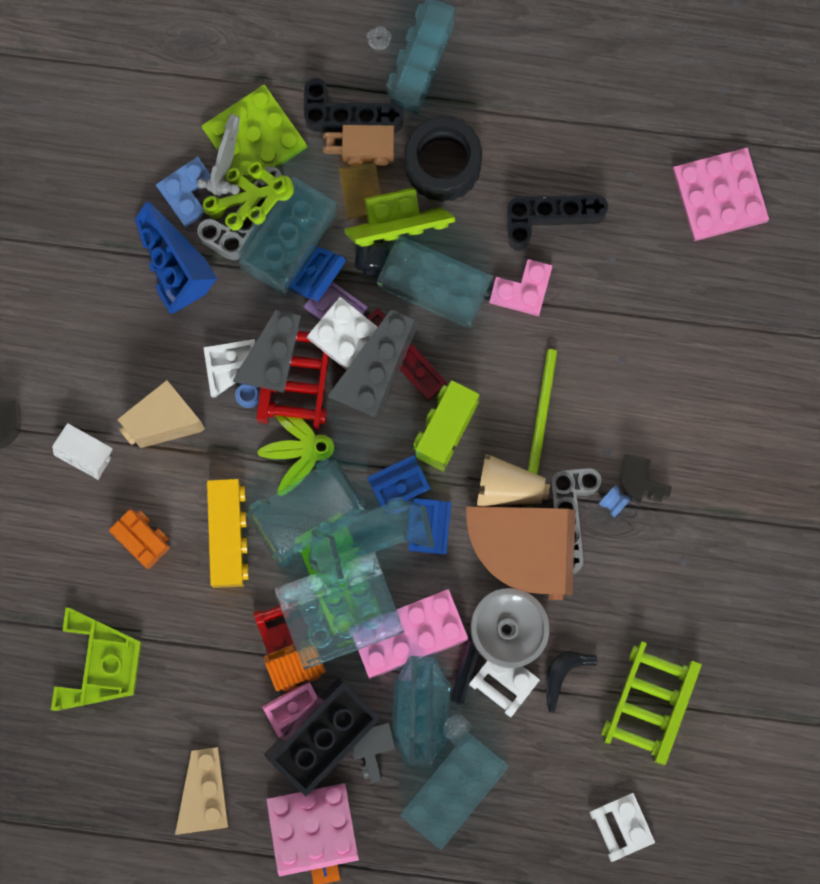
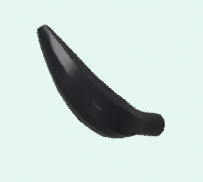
M567 651L561 653L552 661L546 677V698L549 712H555L561 687L568 672L578 666H596V655H583L578 652Z

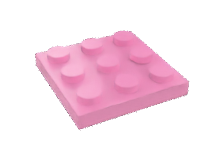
M748 148L673 167V173L694 241L768 222L769 217Z
M345 783L313 789L306 797L301 792L266 799L279 876L359 860Z

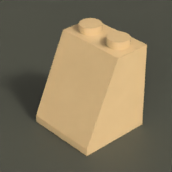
M168 380L117 419L122 425L118 430L131 445L136 442L140 448L200 433L205 429L199 418Z

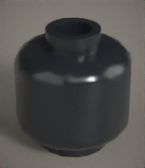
M381 239L374 240V244L369 246H359L358 244L355 251V267L363 271V276L378 277L379 272H383L388 268L389 248L383 244Z

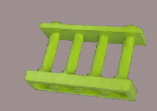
M640 642L638 647L633 646L628 659L632 662L611 722L606 720L601 735L605 737L603 743L610 744L612 737L651 751V755L655 756L653 762L666 765L702 664L690 661L688 666H679L645 653L644 650L647 643ZM642 662L678 676V679L682 681L679 691L675 689L670 691L636 678L635 674L639 663ZM633 687L669 701V704L673 706L670 716L666 714L661 716L627 703L626 699L630 688ZM621 712L660 726V729L664 731L661 741L657 739L652 741L616 727Z

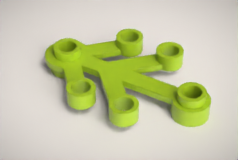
M255 161L249 165L248 173L254 179H262L269 185L258 188L244 178L237 168H231L226 173V180L232 185H238L246 192L221 199L217 196H209L203 202V210L212 219H218L224 215L226 208L243 204L237 213H230L226 217V225L234 231L239 230L247 216L254 224L258 225L265 221L267 213L278 200L285 201L293 195V181L285 175L274 177L266 171L260 162ZM266 198L260 207L256 206L260 199Z

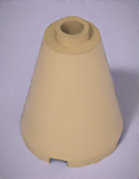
M485 455L477 507L542 504V499L548 500L550 484H545L546 478L491 455Z

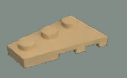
M219 747L191 751L175 835L229 827Z

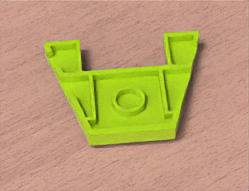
M66 607L62 631L89 635L83 684L81 690L54 686L51 710L59 711L135 695L142 642Z

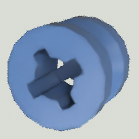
M615 485L601 500L599 505L603 508H608L610 514L615 518L631 498L628 495H623L620 492V488Z

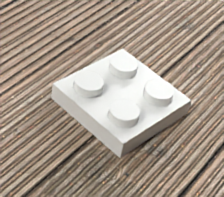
M339 297L309 333L307 339L347 370L378 327L343 298Z

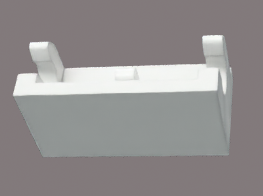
M68 423L52 446L54 456L99 480L111 460L110 454L113 451L111 447Z

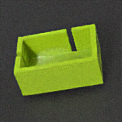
M452 380L449 386L443 385L437 397V404H439L437 409L432 408L426 418L425 426L427 429L424 433L419 432L413 444L417 459L444 472L454 453V450H452L453 446L457 447L479 404L480 394Z

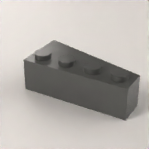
M390 310L327 397L373 417H381L420 321Z

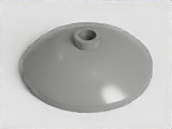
M514 588L499 589L485 596L476 606L471 618V637L476 649L487 661L499 667L518 668L531 663L542 653L548 641L549 621L543 606L531 594ZM503 626L509 627V635H505L502 632Z

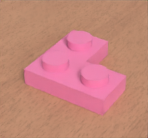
M528 259L521 283L496 277L489 303L539 316L552 265Z

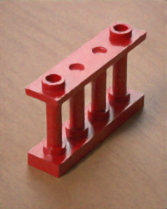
M298 331L296 341L311 342L307 339L310 332ZM323 352L322 359L301 356L292 357L291 366L321 369L319 384L287 381L285 391L317 394L316 410L276 405V402H272L273 392L278 391L260 388L256 418L258 423L269 424V418H274V415L314 420V429L320 430L321 424H325L327 418V408H323L330 356Z

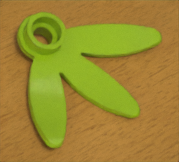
M275 415L288 432L300 439V441L274 442L258 450L260 457L269 459L301 457L287 471L279 485L277 494L280 497H284L295 490L306 479L317 460L324 461L332 456L334 444L326 435L315 436L312 429L302 418ZM324 443L326 450L320 452L316 449V445Z

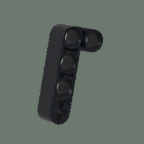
M312 78L305 84L304 118L307 128L313 132H343V125L394 126V133H396L403 127V110L397 104L328 102L327 85L322 79ZM314 89L323 91L318 97L310 95V92ZM314 113L322 115L319 121H312L309 117ZM343 113L348 118L343 122L335 120L336 115ZM364 114H370L374 117L370 122H363L360 119ZM378 114H381V122H378ZM390 115H395L394 122L389 121Z
M601 195L513 198L509 202L507 210L508 243L514 250L521 251L526 249L530 244L532 226L600 223L606 217L608 202ZM569 205L576 208L577 213L569 215L565 213L563 208ZM582 205H585V214H581L583 207ZM594 205L600 210L599 213H594V209H592ZM547 206L550 208L551 213L546 216L541 215L538 212V208ZM515 207H522L526 213L523 216H516L512 210ZM515 232H523L527 238L523 241H517L513 238V234Z

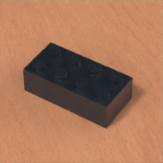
M337 678L264 753V756L306 797L381 718L340 678Z

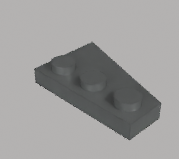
M275 310L235 375L233 382L284 393L301 316Z

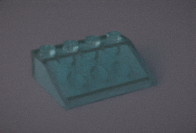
M375 551L275 588L281 610L304 670L404 633Z

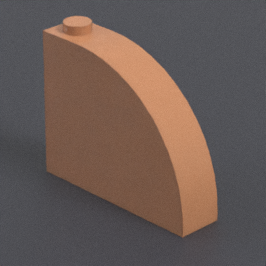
M466 507L467 528L471 544L482 564L493 576L506 585L520 591L548 594V600H564V595H573L575 510Z

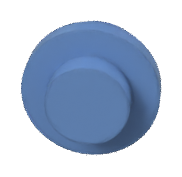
M245 384L238 386L235 398L240 406L252 408L259 403V387Z

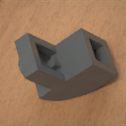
M389 723L373 727L353 748L354 760L365 758L366 763H362L361 767L364 779L370 778L371 783L382 781L376 755L396 750Z

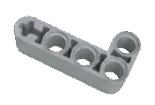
M275 167L265 168L274 177L282 175ZM256 179L254 185L258 188L268 186L262 179ZM206 219L199 224L198 235L202 244L227 259L237 260L243 256L262 223L257 225L252 222L249 228H240L234 231L215 220ZM215 229L217 233L213 238H205L204 233L206 230ZM231 241L239 243L238 248L234 251L226 249V245Z
M590 468L557 472L553 476L550 486L552 508L558 509L560 505L568 504L572 510H575L574 547H577V550L574 549V560H577L578 563L574 565L573 575L579 572L583 565L577 496L592 495L597 492L601 485L600 474L598 471ZM585 476L593 477L596 481V486L593 488L585 487L582 484V478ZM560 478L567 479L570 488L565 491L558 489L555 484L556 480Z

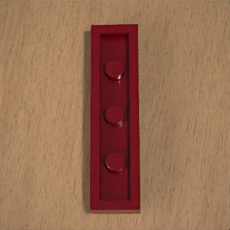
M378 307L366 318L378 327L386 315ZM411 343L400 371L423 397L430 401L441 391L443 385H447V382Z

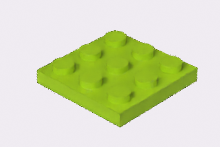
M265 84L201 126L216 150L219 151L230 114L240 117L239 133H237L231 168H237L243 174V177L251 183L256 181L248 173V167L251 163L258 161L265 168H278L307 148V144Z

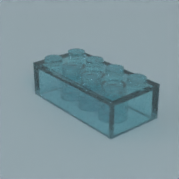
M425 0L424 5L421 3L418 5L415 13V18L417 19L415 27L410 26L405 40L407 41L406 49L400 50L396 64H398L397 72L391 73L387 83V87H389L387 95L390 96V103L397 104L403 110L417 115L420 114L454 29L456 7L438 0Z
M295 177L292 178L294 186L293 195L288 200H278L238 262L242 271L284 296L339 211L337 202Z
M399 235L377 279V286L384 291L471 329L490 290L493 276Z
M467 732L400 814V817L437 848L442 850L509 768V765Z

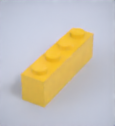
M239 479L207 481L211 586L213 588L245 586L244 580H249L248 564H244L243 554L248 553L247 538H243L242 528L247 527L246 512H242L241 502L246 501V488L241 486Z

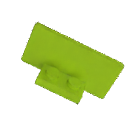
M408 188L364 198L368 223L345 228L344 232L355 244L369 246L374 244V240L384 238L385 241L398 239L399 235L405 233L417 235L423 233L424 229L447 228L449 223L455 222V216L443 207L419 212L416 189Z

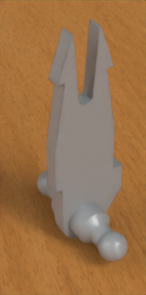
M230 114L225 126L226 130L218 151L215 166L212 168L211 179L208 181L203 178L197 180L199 188H207L208 191L218 196L228 192L238 194L240 191L238 185H229L225 178L227 171L231 169L237 133H239L240 117H236L235 114Z

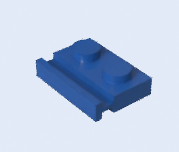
M316 247L289 289L294 294L319 302L346 260L340 254L336 255L334 252Z
M415 455L367 477L383 512L431 490Z
M414 498L408 551L446 555L451 502Z

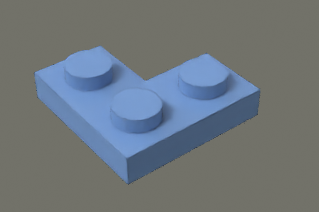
M196 157L156 184L157 189L185 228L206 214L193 194L200 189L197 186L198 179L203 178L207 181L211 179V174L199 157Z

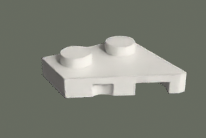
M255 339L204 347L212 398L217 397L235 384L233 379L256 343Z

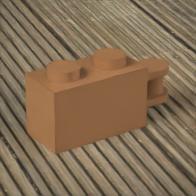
M343 125V133L329 132L323 134L325 147L322 148V152L325 154H342L343 162H348L349 165L358 166L362 165L363 162H373L376 166H386L389 163H394V126ZM335 141H342V146H335Z

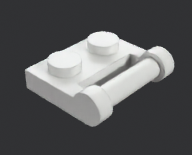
M487 661L469 685L473 689L478 688L506 710L505 714L511 718L540 679L523 666L503 668ZM489 674L517 696L516 699L511 702L483 679Z
M634 793L589 812L592 820H596L610 852L608 856L611 862L655 843ZM611 811L626 843V846L623 848H619L605 814Z

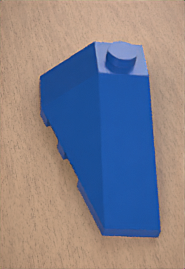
M146 202L136 216L135 222L143 247L148 249L152 260L149 263L150 270L155 271L159 284L156 285L158 295L168 312L172 314L206 295L217 277L206 259L151 202Z

